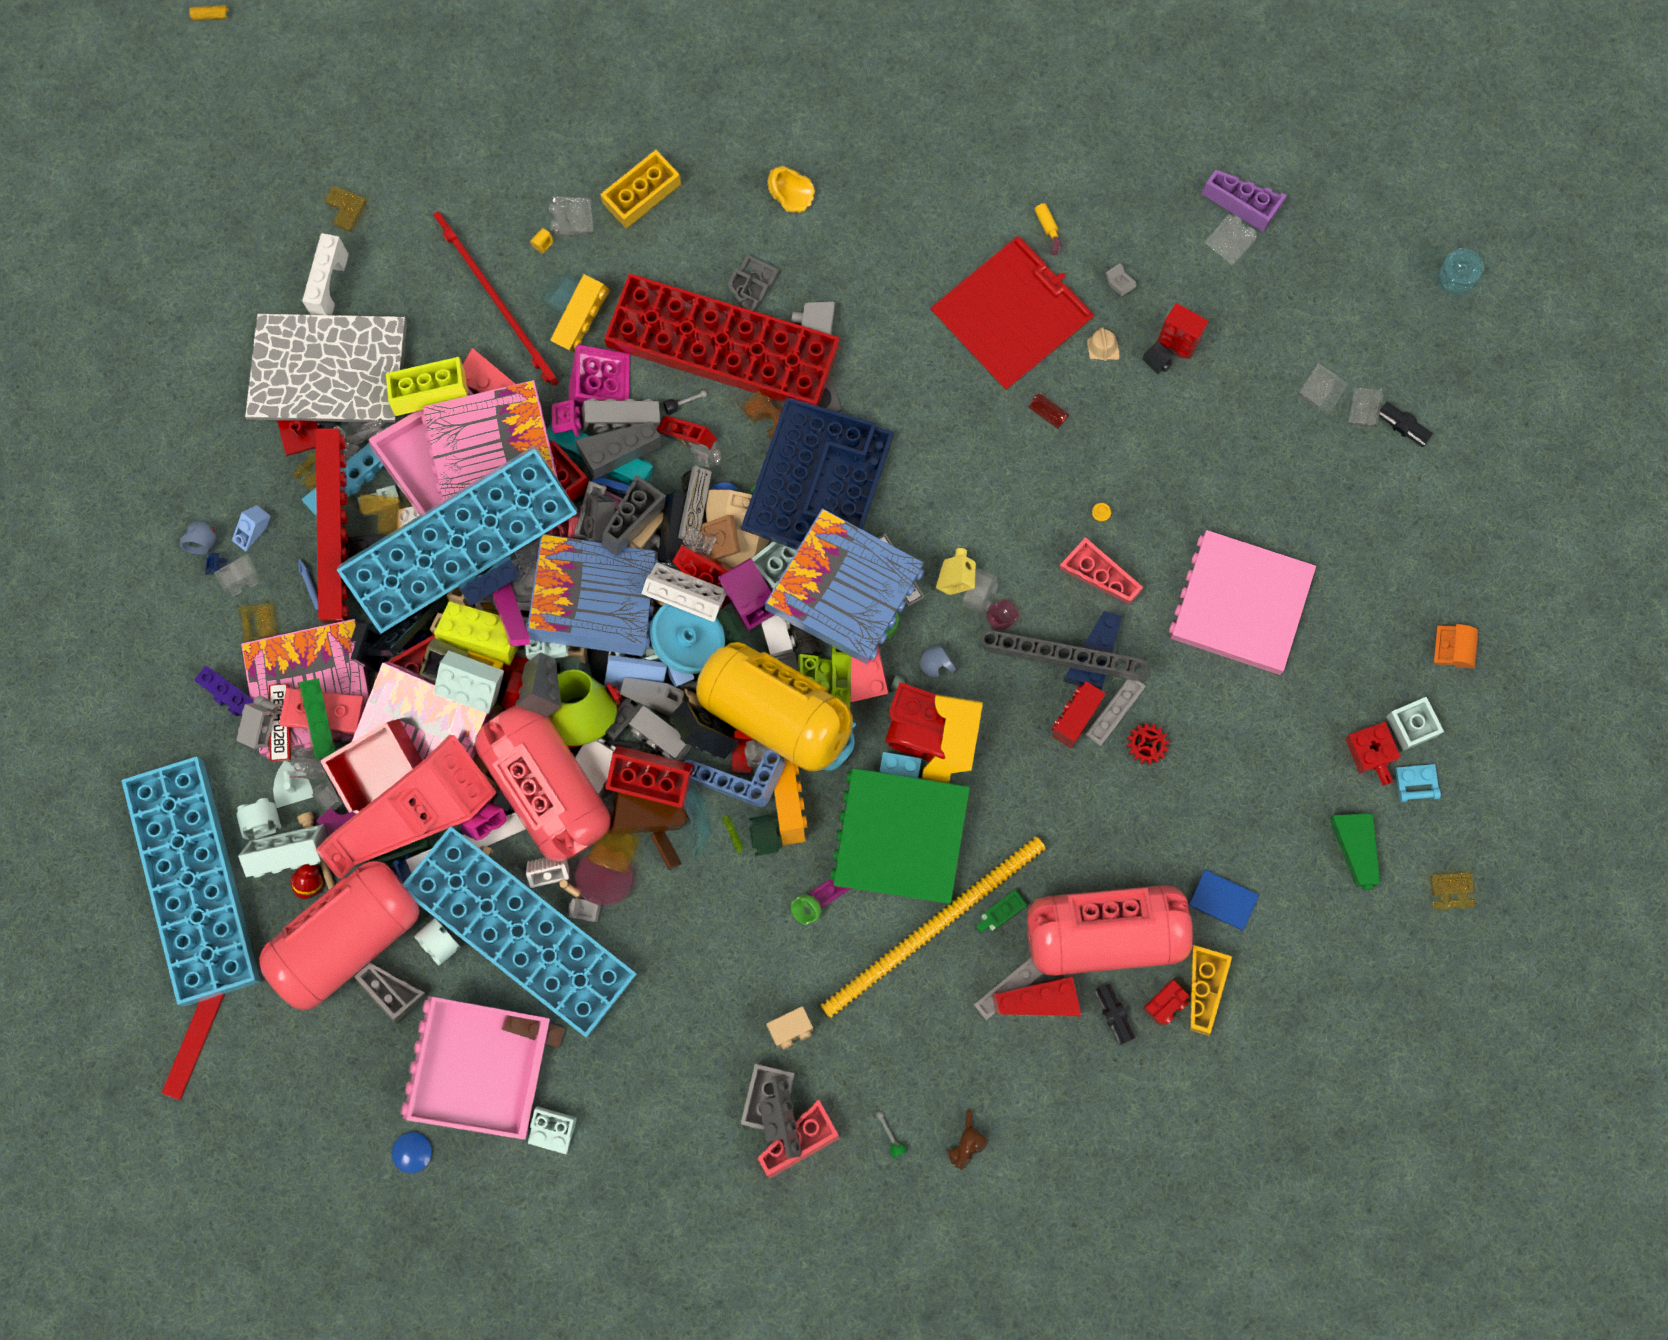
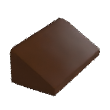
M665 831L651 833L650 836L668 870L680 866L682 863Z

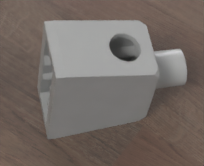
M835 302L805 303L803 313H792V323H799L804 327L831 335Z

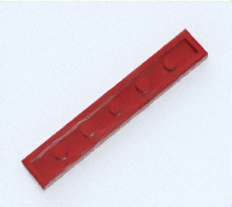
M225 994L199 1002L161 1092L162 1094L181 1100Z

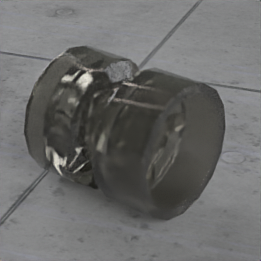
M800 628L792 631L794 642L798 644L795 648L797 657L800 654L818 656L822 653L820 642L816 641L817 637Z

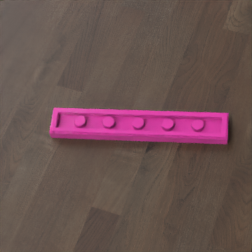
M508 583L492 593L510 646L530 645L528 631L511 584Z

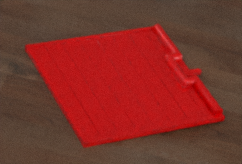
M1019 236L1014 238L930 308L1005 390L1094 318L1090 309L1066 284L1062 283L1061 280L1065 278V273H1060L1056 276L1047 267V264Z

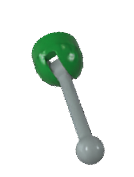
M878 1111L876 1117L880 1119L892 1142L890 1153L893 1159L907 1153L905 1145L895 1141L883 1118L884 1113Z

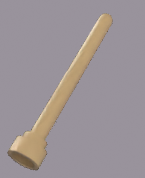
M307 812L297 817L303 828L313 827L315 818L312 812ZM321 859L319 865L330 890L335 886V882L329 866Z

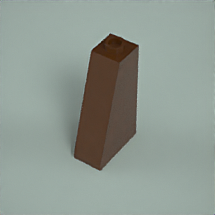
M618 792L614 797L609 834L679 830L688 821L687 806L683 805L682 808Z

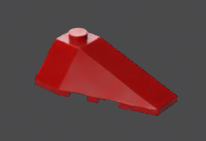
M681 545L672 561L683 573L721 588L723 587L718 577L734 568L684 545ZM726 595L720 609L731 614L733 607Z

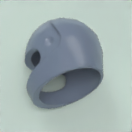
M198 520L189 524L185 529L187 534L180 538L181 549L191 554L202 555L208 553L214 545L216 531L210 523ZM185 542H194L203 546L192 547Z
M941 645L929 647L920 655V669L929 677H941L938 669L942 666L952 673L956 670L953 662Z

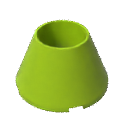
M567 670L558 674L561 707L548 717L566 745H586L603 737L606 734V730L614 724L617 715V705L609 690L580 670ZM573 698H584L577 703L566 704L567 701Z

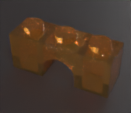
M758 391L742 405V409L755 424L763 418H769L774 422V425L767 431L768 438L772 440L782 410L779 407L775 408L771 404L770 398Z

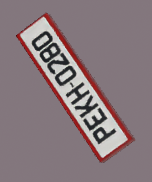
M289 684L269 685V701L280 706V709H276L279 711L278 715L271 716L274 718L269 736L271 762L291 761L290 727H282L279 724L286 688H290Z

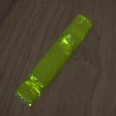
M729 815L724 816L721 819L739 855L742 853L741 848L743 845Z

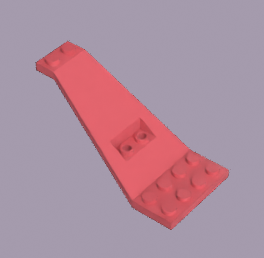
M450 734L420 764L328 836L315 850L337 878L342 879L357 864L448 829L450 826L453 827L470 820L497 792L455 735Z

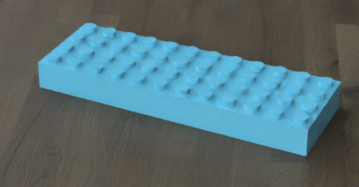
M534 445L341 563L337 571L381 634L455 589L461 583L481 573L577 514V508L537 446Z
M196 756L121 780L177 1005L185 1007L260 983L259 971L204 760Z
M451 826L403 883V886L409 889L408 892L412 895L415 902L586 1038H588L637 976L633 970Z

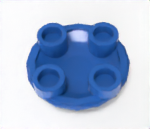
M416 1132L400 1136L392 1148L394 1164L399 1170L406 1173H416L423 1170L431 1159L432 1148L430 1141L424 1135Z

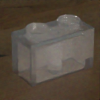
M248 554L214 572L223 591L228 596L238 595L244 587L254 586L262 578L253 559Z
M977 568L975 571V588L966 591L961 606L981 615L984 610L988 611L992 602L989 600L991 593L995 594L999 586L996 583L998 577Z

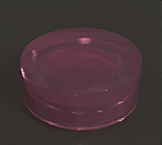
M1053 237L1050 255L1056 256L1058 254L1060 237Z

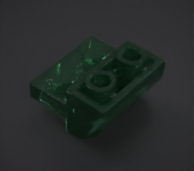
M731 603L719 609L717 619L724 630L725 645L736 642L741 643L750 636Z

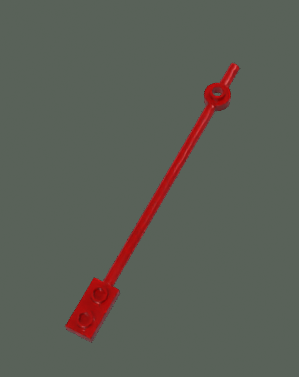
M439 211L435 212L433 216L444 230L442 235L448 243L452 242L527 348L533 357L530 361L535 368H541L543 373L540 375L546 383L550 382L553 386L558 384L559 381L444 217Z

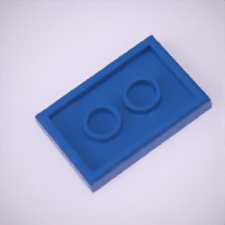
M1204 870L1188 906L1244 931L1259 895Z

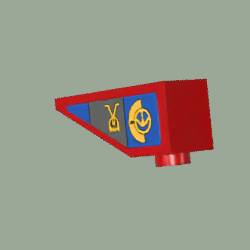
M666 415L657 428L658 433L696 451L709 454L717 439L705 426Z

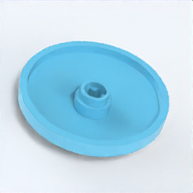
M665 604L657 611L651 621L650 640L652 647L660 660L675 671L685 674L700 673L702 667L714 651L725 646V634L718 617L712 622Z

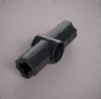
M1388 401L1377 413V416L1390 424L1394 431L1397 430L1401 433L1402 437L1407 436L1422 448L1433 435L1432 432L1417 423L1415 416L1409 412L1400 411Z
M1110 983L1094 990L1103 1009L1102 1014L1108 1020L1106 1023L1109 1027L1111 1026L1119 1046L1135 1039L1127 1021L1126 1011L1123 1005L1118 1002Z

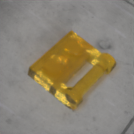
M272 602L239 607V614L242 616L243 643L277 636L274 604ZM249 613H254L256 637L251 635Z

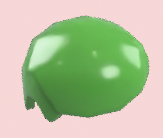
M807 894L800 895L794 899L790 907L794 918L803 925L817 921L822 910L819 901L814 896ZM804 907H808L811 913H804Z

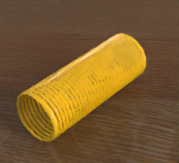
M221 5L220 7H190V17L192 20L228 19L225 13L226 10L228 11V7L226 5Z

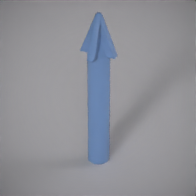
M299 559V573L303 577L315 610L318 611V594L309 574L310 570Z

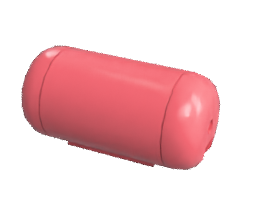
M514 705L501 712L479 729L475 738V748L478 755L482 758L483 763L546 859L553 862H562L570 859L607 834L611 826L609 810L549 717H544Z
M377 861L365 863L347 878L344 877L265 945L259 958L261 972L276 993L290 1006L299 1010H311L410 929L418 919L419 904L415 902L412 895L408 892L409 889L403 886L402 880L388 866Z
M1160 885L1045 896L1036 899L1030 905L1027 913V935L1031 959L1036 969L1045 975H1064L1176 964L1185 960L1192 949L1193 929L1187 898L1175 886Z

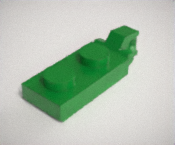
M1014 890L981 916L983 921L975 928L980 934L987 928L993 931L1027 907V904L1017 890Z

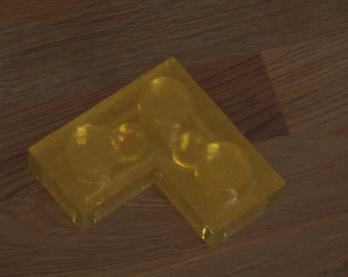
M332 186L325 199L326 204L340 209L333 222L334 226L348 232L353 230L367 202L365 198Z
M361 494L359 513L378 515L377 534L389 535L398 529L400 497Z

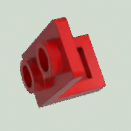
M735 730L734 737L737 738L739 744L732 751V773L749 774L751 773L752 742L754 739L739 730Z

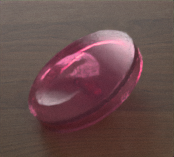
M607 850L596 851L587 855L579 863L575 875L576 886L580 895L588 902L602 906L612 905L621 901L629 893L633 882L632 869L622 855Z

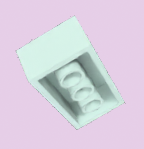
M324 824L258 838L250 840L238 857L246 877H260L268 872L278 873L286 868L297 869L304 864L315 865L322 859L315 849L328 835Z

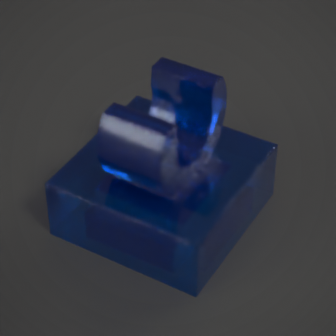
M211 552L207 556L205 574L224 573L226 569L220 568L219 563H226L227 559L219 558V553Z

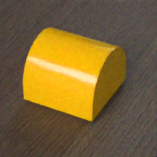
M544 228L530 240V244L541 254L554 242L550 232Z

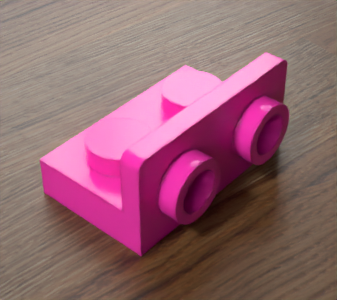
M574 399L552 404V429L554 433L573 429L575 437L579 436V429H582L579 417H582L580 407L576 406Z

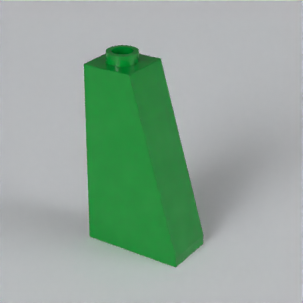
M1373 814L1333 815L1330 818V823L1356 887H1362V890H1373L1374 886L1380 884Z

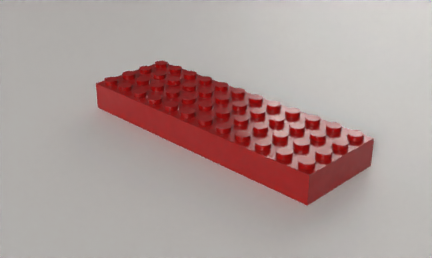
M630 273L604 338L606 347L782 402H785L788 397L819 406L840 347V337Z

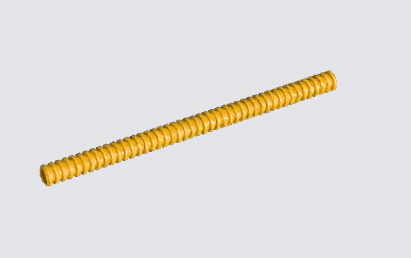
M1034 836L1032 841H1028L1029 844L1023 845L1024 848L1020 847L1018 852L1015 851L1013 856L1010 855V859H1005L1004 863L1001 862L999 867L996 866L994 871L991 870L990 874L985 875V878L982 877L981 881H977L975 886L972 885L971 889L966 890V893L963 892L961 897L958 896L957 900H953L951 905L948 904L947 908L942 909V912L939 911L937 916H932L933 919H929L927 924L924 923L923 927H918V931H913V935H908V939L904 938V942H899V946H894V950L890 949V953H885L883 958L880 957V961H875V964L870 965L869 969L866 968L864 973L861 972L859 977L856 976L854 981L851 980L849 985L846 984L844 989L841 988V991H837L835 996L832 995L830 1000H825L826 1003H822L821 1008L826 1015L833 1018V1014H838L837 1011L839 1009L843 1010V1006L847 1007V1003H852L853 998L857 999V995H862V991H867V987L871 988L873 983L876 984L878 979H882L881 976H886L888 971L891 972V969L896 968L897 964L900 965L902 960L905 961L907 956L910 957L912 952L915 953L917 948L920 949L921 945L924 946L925 942H929L931 937L934 938L936 933L939 934L941 929L944 930L945 926L950 925V922H955V918H960L959 915H963L965 910L969 911V907H974V903H979V899L983 900V896H988V892H993V888L997 889L998 884L1002 885V881H1007V877H1012V873L1016 874L1018 869H1022L1021 866L1027 865L1026 862H1031L1032 858L1035 859L1036 855L1041 854L1040 851L1046 850L1043 842Z

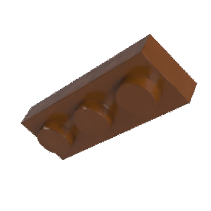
M506 1015L502 1030L535 1040L538 1034L539 1021ZM549 1024L545 1044L559 1048L565 1028Z

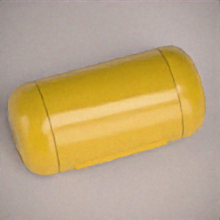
M740 642L730 643L714 651L702 667L696 686L699 704L712 715L806 771H819L831 765L841 754L851 735L853 715L843 701L826 692L827 688L766 652L760 653Z

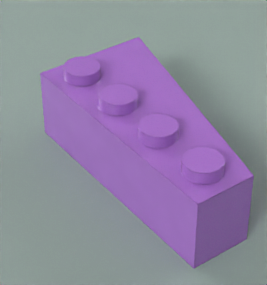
M1218 170L1214 171L1202 192L1203 196L1262 232L1265 231L1279 211L1287 196L1283 193L1280 195L1274 193L1272 189L1266 187L1263 189L1254 186L1255 183L1249 181H1240L1238 177Z

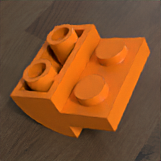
M1456 624V626H1437L1434 664L1455 665V668H1475L1478 630L1461 624Z

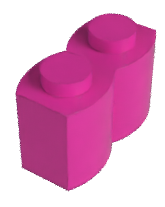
M487 802L470 820L460 823V827L464 835L475 840H481L488 836L492 830L501 827L507 821L503 808Z

